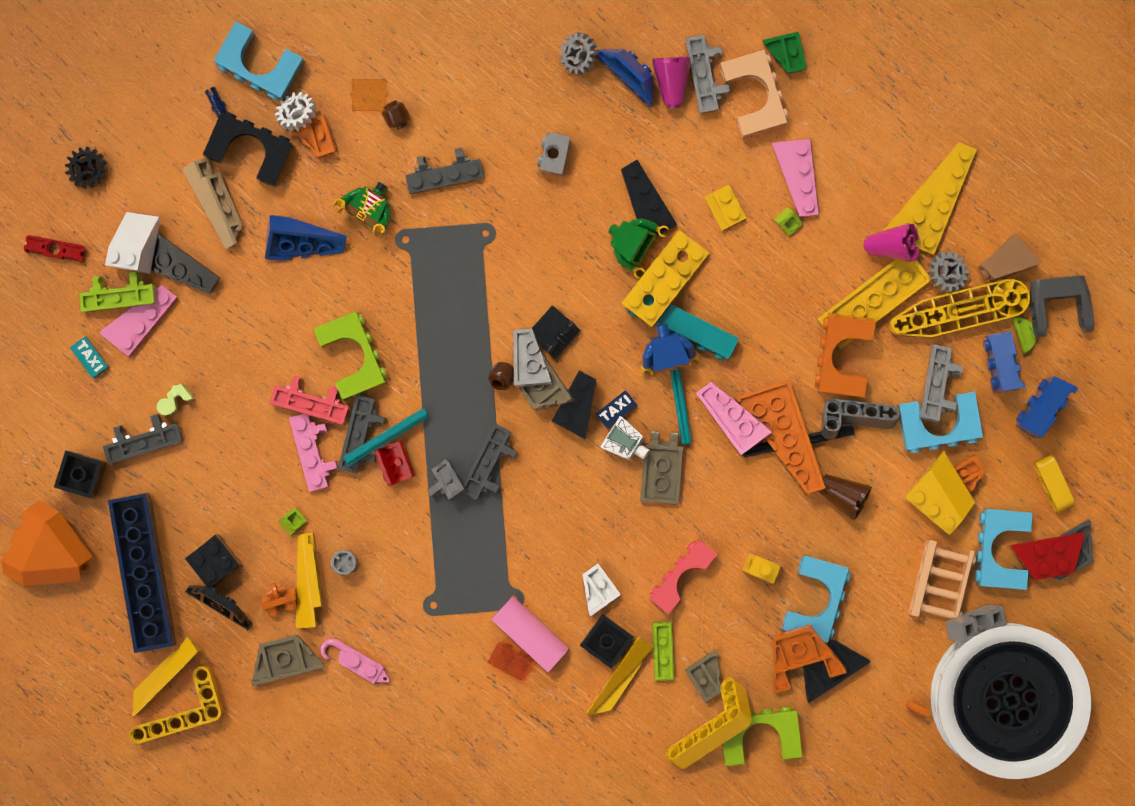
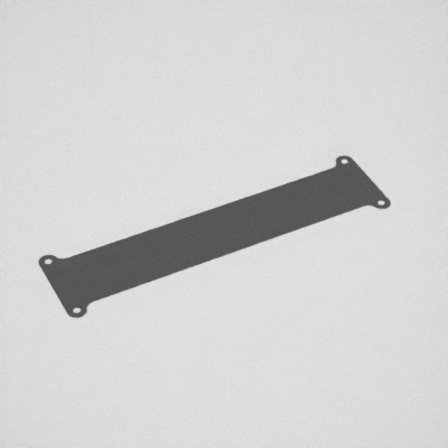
M489 223L403 229L395 237L396 245L400 249L407 251L411 257L422 408L426 410L429 416L428 419L423 421L428 489L435 485L436 477L432 469L445 459L450 460L461 481L464 483L493 424H496L494 388L488 380V375L492 370L483 259L484 247L492 242L496 236L495 228ZM483 230L489 231V235L487 237L482 236ZM403 236L409 237L408 243L402 242ZM498 458L490 476H492L491 482L501 486ZM501 487L498 493L489 489L486 493L482 491L478 500L462 494L454 501H450L446 495H440L435 499L429 494L436 588L433 594L425 598L423 602L424 611L431 616L499 611L512 595L517 596V600L523 604V593L513 588L508 581ZM433 601L437 603L435 609L430 608V603Z

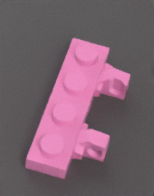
M305 414L290 417L289 421L309 492L328 487L326 476L330 475L329 470L338 468L336 460L324 463V459L320 458L316 439H318L317 434L328 431L326 424L316 426L315 422H310L309 416Z

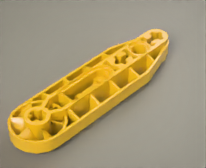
M1005 279L924 299L892 318L888 324L889 330L892 334L898 336L931 338L1016 317L1028 308L1030 293L1021 281ZM997 284L991 292L989 286ZM986 287L987 295L973 298L971 290ZM967 291V300L954 303L952 295ZM1009 294L1010 296L1013 295L1014 299L1011 300V303L1010 300L1007 301L1006 297H1008ZM949 297L950 304L939 307L935 306L934 299ZM988 298H990V302L993 308H990ZM982 300V304L979 305L973 304L971 306H966L962 308L956 307L958 305ZM930 301L931 309L917 312L915 306L922 302ZM1019 304L1022 310L1017 309L1015 305ZM983 306L984 308L983 311L963 316L958 315L966 311L976 310L978 307ZM1009 307L1008 313L1005 314V308ZM910 309L913 311V313L902 315ZM934 313L940 315V318L937 320L930 319L927 321V317L934 315ZM992 313L994 320L979 323L977 315ZM997 313L1004 317L997 319ZM914 316L921 318L922 323L920 326L914 325ZM973 317L975 325L960 328L959 320ZM897 321L899 324L907 322L908 324L906 326L901 327L900 331L899 328H895L894 326L895 324H897ZM955 322L957 329L946 332L941 331V324ZM936 326L938 334L922 335V329ZM918 331V334H907L908 332Z

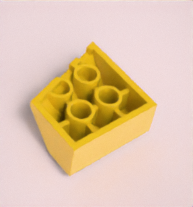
M945 451L938 456L905 495L908 501L949 535L963 521L975 504L973 497L951 464Z

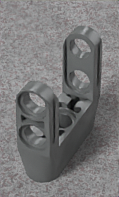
M1085 276L1030 281L1029 303L1035 337H1044L1048 327L1044 300L1073 297L1076 298L1079 326L1084 333L1093 332L1092 303Z

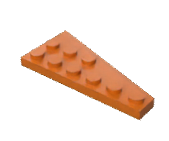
M788 379L735 397L743 408L772 431L765 439L805 493L809 495L826 489L790 380Z

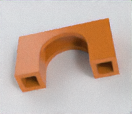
M828 313V317L824 318L823 329L826 330L825 337H821L820 348H823L822 356H818L817 362L820 372L815 376V386H817L819 392L865 397L866 375L838 370L832 363V352L839 342L848 338L873 341L876 321L873 318Z

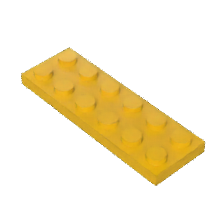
M895 259L821 315L817 321L823 327L824 318L828 317V313L873 318L877 322L930 282V277L917 260L908 262ZM855 338L842 340L837 344V347L842 349Z

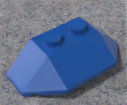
M625 49L597 50L598 54L595 57L650 108L653 105L652 70L646 64L641 65L637 61L638 57L632 51L627 52Z

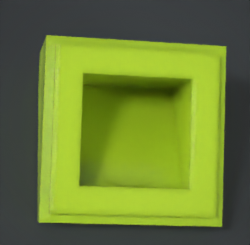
M786 208L774 219L789 237L803 225L795 212L790 208Z
M296 507L278 521L289 536L308 522Z

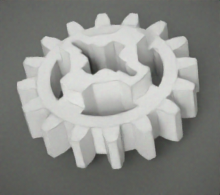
M295 92L290 98L286 96V101L281 100L280 103L282 105L276 107L278 110L275 113L277 122L284 130L288 128L290 132L294 128L299 131L301 126L306 128L307 122L312 123L310 118L316 117L314 113L317 110L315 102L308 94L303 95L302 92L298 96Z

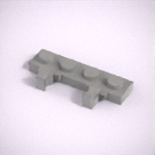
M704 35L685 38L688 55L691 60L690 66L699 112L703 114L718 111L717 100L721 99V95L729 94L730 88L729 84L717 86V83L713 82L710 63H712V58L723 56L722 48H711V45H706Z
M935 344L931 346L919 419L938 423L940 415L944 414L945 411L952 413L956 410L957 403L945 400L946 396H944L946 381L949 375L959 377L963 371V366L955 365L953 360H950L951 348Z

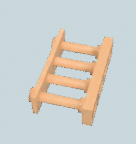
M926 539L908 614L919 617V613L926 612L950 618L951 620L962 615L960 608L970 568L974 566L976 556L972 550H967L966 555L940 549L939 546H936L937 541ZM940 556L964 562L962 573L934 567L932 564L933 557ZM933 574L960 581L957 592L929 586V583H927L928 576ZM930 593L955 600L953 610L950 611L926 605L925 602H922L924 594Z

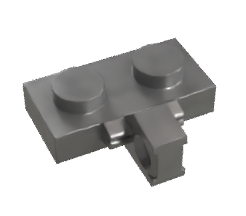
M445 459L432 469L436 480L434 481L435 485L427 490L431 497L436 499L440 495H446L450 501H454L467 491L450 460Z

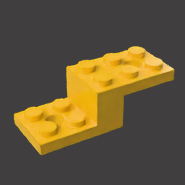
M678 230L621 304L652 327L705 260L709 252ZM685 252L688 255L687 261L680 262L677 259V254ZM645 295L653 297L654 303L647 306L643 303Z

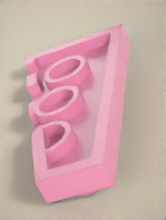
M163 285L155 290L156 304L134 306L99 332L128 357L132 355L178 298Z
M710 382L696 393L741 455L772 433L769 428L715 383Z

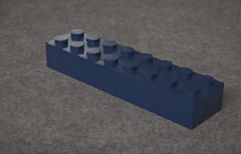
M150 493L108 500L134 653L176 645Z

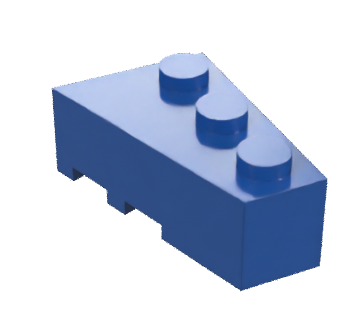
M1012 332L985 336L986 340H983L985 352L988 351L989 356L987 367L992 373V378H990L991 388L995 389V393L1024 388L1025 383L1020 382L1019 378L1021 368L1020 365H1017L1015 356L1017 352Z

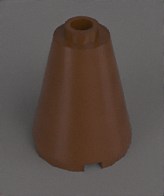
M825 474L824 477L822 476L826 489L818 492L848 518L855 520L864 507L863 504L868 499L872 487L829 474Z

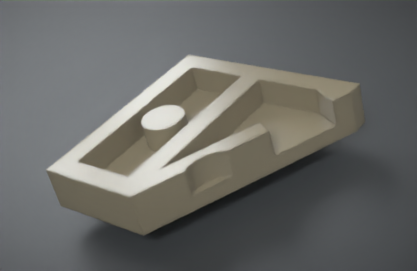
M716 650L684 669L705 703L721 693L718 653Z

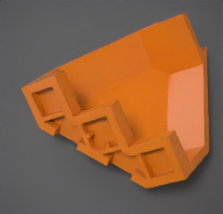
M38 500L24 510L21 517L24 520L20 528L15 529L10 540L12 545L8 554L4 553L1 559L3 575L23 586L81 582L80 575L89 569L88 560L93 556L62 514Z

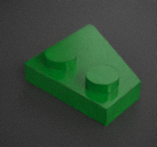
M799 31L763 40V44L788 74L807 70Z

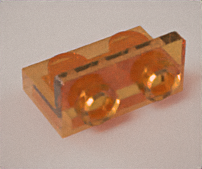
M505 641L502 643L498 642L487 663L522 680L532 662V659L529 658L530 655L522 650L519 652L513 650V645Z

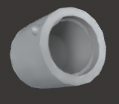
M346 549L335 552L331 559L332 569L340 575L357 571L358 558L356 554Z

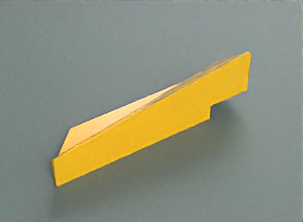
M313 532L298 535L296 628L298 629L317 627L316 607L323 606Z
M189 637L184 640L178 650H174L133 691V717L137 716L201 651Z

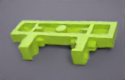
M129 272L130 284L124 288L116 289L105 287L104 277H92L93 287H90V292L79 293L80 312L156 304L155 285H145L144 281H141L140 272Z

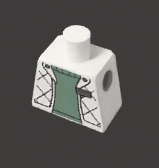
M621 416L600 446L605 451L629 461L635 455L644 460L650 452L649 449L642 445L645 438Z

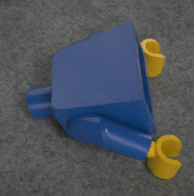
M661 324L656 326L658 337L651 338V342L646 345L642 356L641 373L644 376L645 371H650V375H653V370L658 371L687 363L692 366V360L696 359L698 363L700 360L693 344L685 336L678 335L677 332L669 333L668 324Z

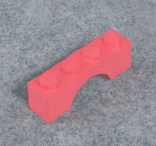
M699 539L697 542L693 540L687 547L689 552L684 557L681 555L676 560L674 570L666 572L662 577L664 582L660 587L656 585L650 592L652 595L650 599L667 614L680 601L677 593V581L680 575L690 568L706 569L717 556L713 550Z

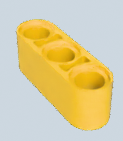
M1053 455L1034 462V468L1054 511L1059 513L1074 506V499Z

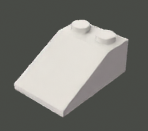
M126 212L108 247L105 265L117 269L150 274L161 217Z

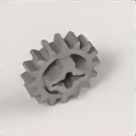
M575 32V35L569 34V39L563 40L565 45H560V48L563 49V52L559 53V56H563L560 63L565 64L564 69L569 70V73L578 75L588 73V68H594L592 62H597V59L594 58L598 54L597 51H594L597 44H592L594 39L588 37V34Z
M947 251L945 254L941 252L938 256L932 258L933 262L928 264L932 268L927 271L928 274H932L929 281L934 280L933 287L939 286L940 292L945 289L946 293L956 292L959 288L965 286L963 282L969 280L965 276L970 273V271L965 270L968 263L963 264L964 257L957 258V252L952 255L951 251Z

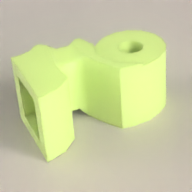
M180 383L177 386H173L170 392L167 393V399L159 400L157 410L162 415H173L179 410L177 403L179 396L185 401H192L195 398L186 386Z

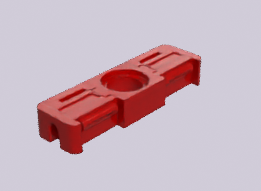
M31 235L26 236L25 241L27 244L24 245V251L27 253L29 251L46 257L62 260L68 259L79 261V263L84 262L86 247L82 245ZM53 244H58L60 247V251L57 254L50 252V247Z

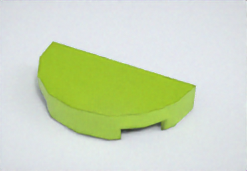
M1013 317L1011 320L1022 354H1025L1035 345L1037 337L1034 336L1031 322L1022 317Z

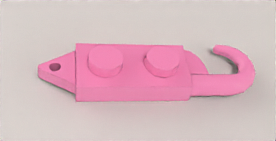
M332 638L327 639L321 645V654L326 660L329 659L326 654V648L332 645L341 650L338 657L341 665L373 684L375 682H390L383 665L343 642Z

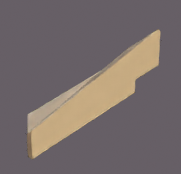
M208 158L193 161L182 170L226 249L237 243L235 239L242 227L220 172L213 174Z

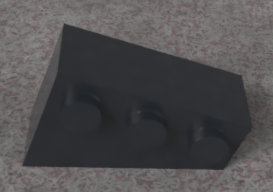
M579 370L568 390L574 401L560 405L552 422L586 439L596 379Z

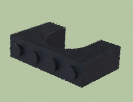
M230 112L220 113L203 152V157L221 164L229 145L234 139L245 135L255 137L265 148V158L256 179L275 187L292 147V143L289 142L290 139L279 135V137L271 135V130L264 127L260 130L254 127V123L246 119L243 122L237 120V116Z

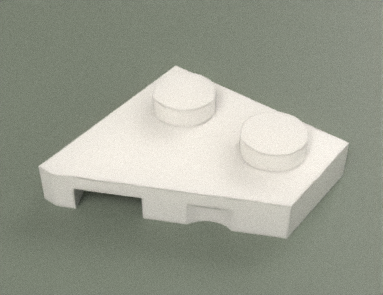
M599 563L583 574L590 616L621 595Z

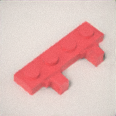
M297 376L293 377L291 385L287 384L286 388L274 386L269 404L344 426L349 406L339 404L340 399H336L339 392L337 388L330 387L328 397L323 398L304 394L303 390H299L302 378Z

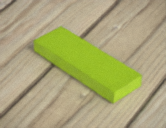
M652 622L655 681L674 680L672 622Z

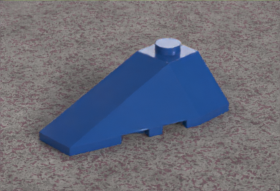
M270 215L266 236L265 259L288 261L292 257L301 256V258H308V255L313 254L324 256L344 253L346 235L290 217Z

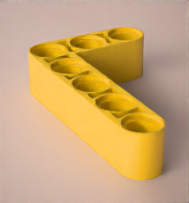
M202 665L193 672V680L201 706L139 724L130 730L129 737L131 741L136 744L143 743L221 718L224 708L212 669L207 665ZM201 669L207 672L205 680L199 677L198 673ZM205 688L212 690L213 696L211 698H207L204 695ZM210 707L217 708L218 715L216 717L210 715ZM192 712L199 714L200 719L198 722H194L191 719ZM174 718H178L181 721L180 728L173 725L172 721ZM156 723L162 726L163 730L161 733H157L154 730ZM137 729H141L144 732L143 739L136 736L135 732Z
M732 677L726 678L721 684V695L725 711L668 749L666 753L667 759L680 769L687 768L750 725L752 717L746 689Z

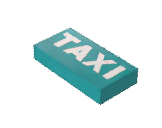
M86 336L70 347L92 378H95L109 368Z

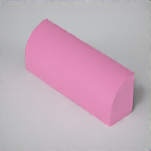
M514 596L491 619L547 672L552 669L569 649Z

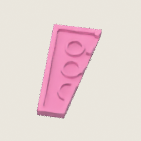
M810 139L772 143V148L775 151L786 185L789 188L798 217L819 215Z

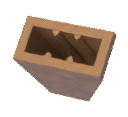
M1014 234L984 260L978 268L980 269L979 273L986 280L989 278L992 281L1034 267L1041 263V261Z

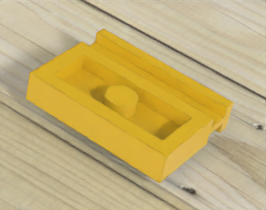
M729 184L704 197L721 231L746 219Z

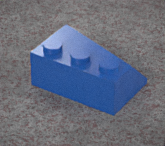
M1056 376L1040 381L1037 386L1038 392L1035 396L1032 395L1026 403L1028 407L1025 411H1021L1016 418L1018 422L1015 426L1033 438H1042L1058 416L1055 414L1057 410L1060 412L1068 403V395L1071 392L1075 394L1078 390V387Z

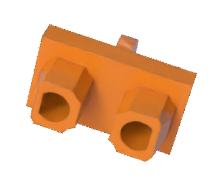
M272 583V590L266 591L267 596L261 598V607L263 610L266 609L270 617L279 614L278 605L281 604L285 605L287 611L296 609L295 588L286 590L285 586L277 587L276 583Z

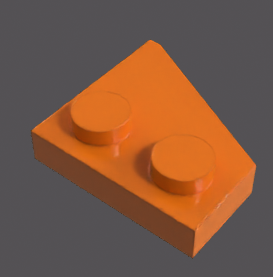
M325 115L311 119L312 123L307 122L306 128L301 126L299 131L295 128L292 131L318 158L337 152Z
M975 454L954 466L969 492L973 491L976 483L985 473Z

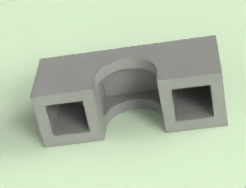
M984 605L945 622L949 640L958 642L969 641L972 637L979 634L978 631L1007 625L1003 606Z

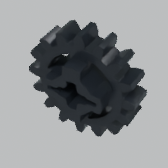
M79 147V153L72 151L73 157H67L70 163L65 164V167L69 168L65 172L66 175H71L69 181H75V186L77 187L82 184L83 189H86L87 185L94 188V183L100 185L99 179L106 178L102 175L103 172H108V169L103 167L107 162L105 160L101 161L104 156L98 154L96 149L91 152L89 147H86L85 151ZM95 160H97V163H98V170H97L96 167H95V163H96ZM80 164L90 167L93 171L84 170ZM74 166L77 168V174H75ZM94 176L92 179L86 180L88 177Z

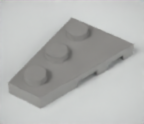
M532 328L513 330L514 386L526 387L553 384L534 330Z

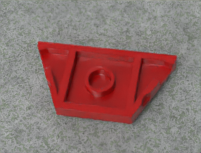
M1081 532L1012 544L1010 548L1034 580L1074 574L1085 534Z

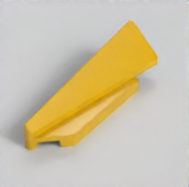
M639 636L636 637L587 710L586 715L589 716L612 710L643 662L641 660L654 646Z

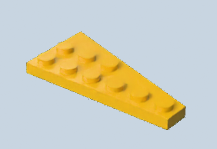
M959 142L883 231L907 223L914 224L919 234L916 247H919L920 251L933 256L977 149Z

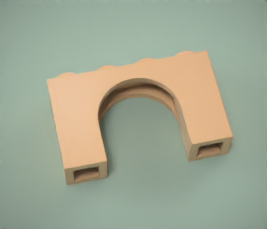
M765 50L731 59L719 65L724 84L752 78L762 83L767 91V103L761 110L737 117L736 123L741 139L785 126L786 120L789 119L786 108L783 109L781 105L783 101L781 91L776 89L775 83H777L775 72L771 73L769 66L772 65L769 54L765 53Z

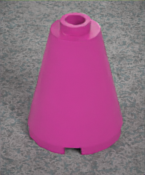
M690 57L652 59L664 105H668L669 109L680 108L679 104L684 102L691 62Z
M907 223L869 235L864 240V250L869 255L908 262L916 261L919 254V247H916V241L919 240L917 228L914 224Z

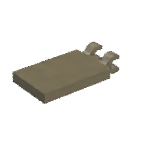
M651 431L650 444H644V447L649 449L650 452L643 460L640 501L679 504L683 446H677L678 432H670L669 442H658L659 431Z

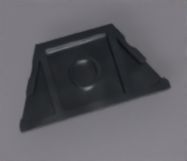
M189 585L185 592L244 629L249 630L252 623L239 606L236 605V601L230 597H222L217 589L197 585Z
M833 639L827 645L846 667V673L830 678L823 660L802 666L806 700L808 703L812 702L869 664L870 660Z

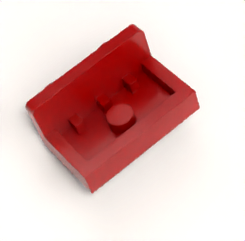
M403 440L375 450L376 460L381 466L383 478L388 486L416 476Z

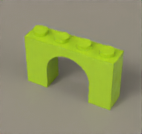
M356 311L313 328L319 345L322 348L343 339L355 340L363 348L365 358L361 369L355 374L335 382L342 400L386 383L385 379L388 378L384 367L380 368L378 364L380 357L377 350H373L370 343H373L372 337L369 332L366 333L364 330L365 320L362 314L358 315Z
M792 706L780 707V711H773L772 708L762 709L761 713L755 714L753 711H750L752 717L750 725L722 744L725 766L745 764L742 745L744 733L750 726L756 723H767L778 732L781 757L783 759L802 757L797 710L792 709Z

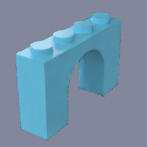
M235 21L214 59L215 64L218 65L216 68L224 73L228 71L233 73V78L242 83L244 80L251 83L250 87L258 92L261 89L267 92L266 96L275 101L277 99L283 101L303 66L304 59L285 49L278 64L271 72L264 75L250 73L244 66V54L255 33L253 30Z
M975 392L953 395L954 402L957 403L955 410L956 423L954 428L944 436H935L924 428L922 420L919 419L920 409L918 401L896 405L900 413L899 423L904 450H910V453L921 452L922 447H929V450L939 449L940 444L947 443L948 447L959 445V441L966 440L967 444L978 442V438L983 437Z
M983 509V512H980L979 524H982L977 538L978 543H980V551L976 553V562H979L978 570L975 571L977 585L1027 590L1028 570L1001 567L993 559L991 546L995 537L1001 532L1008 530L1031 532L1033 513Z
M802 555L797 573L823 582L829 592V602L825 610L815 616H805L786 610L781 629L789 631L811 624L821 638L828 643V640L832 639L835 628H832L834 620L837 621L840 610L837 609L839 602H843L845 596L843 587L844 583L847 584L850 578L849 568Z

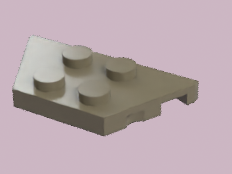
M544 354L543 357L553 384L519 387L531 407L536 411L574 401V398Z
M298 634L262 643L259 645L251 686L324 668V664Z

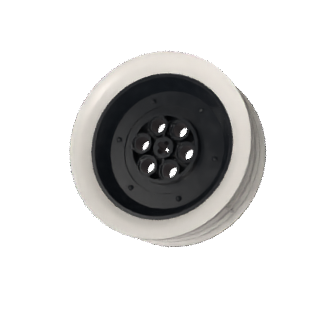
M1006 623L1007 625L978 631L979 634L972 637L969 641H955L948 648L935 670L931 685L930 702L936 727L943 740L955 754L973 767L989 775L1007 779H1024L1044 774L1056 768L1078 747L1090 719L1091 693L1083 667L1065 644L1041 630L1021 624ZM1018 676L1021 682L1018 686L1014 687L1012 680ZM996 680H1000L1002 683L1001 688L998 690L993 688V683ZM1031 691L1033 693V698L1031 701L1027 702L1025 700V695L1027 692ZM1007 697L1014 699L1013 703L1006 701ZM993 698L995 705L992 708H988L987 701ZM1021 710H1025L1027 713L1023 720H1020L1018 717ZM1006 713L1008 716L1007 721L1000 723V715Z

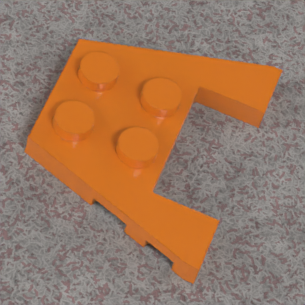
M811 624L773 636L774 694L791 689L786 671L823 660L830 678L846 673V667Z

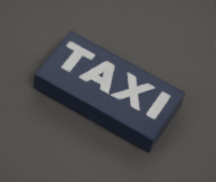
M625 390L598 411L596 415L608 429L620 416L623 417L636 407L637 404Z

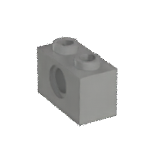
M550 132L547 133V137L543 136L541 148H544L543 156L539 155L537 166L540 167V172L563 176L570 143L569 136ZM556 150L559 155L557 158L552 159L548 156V152Z

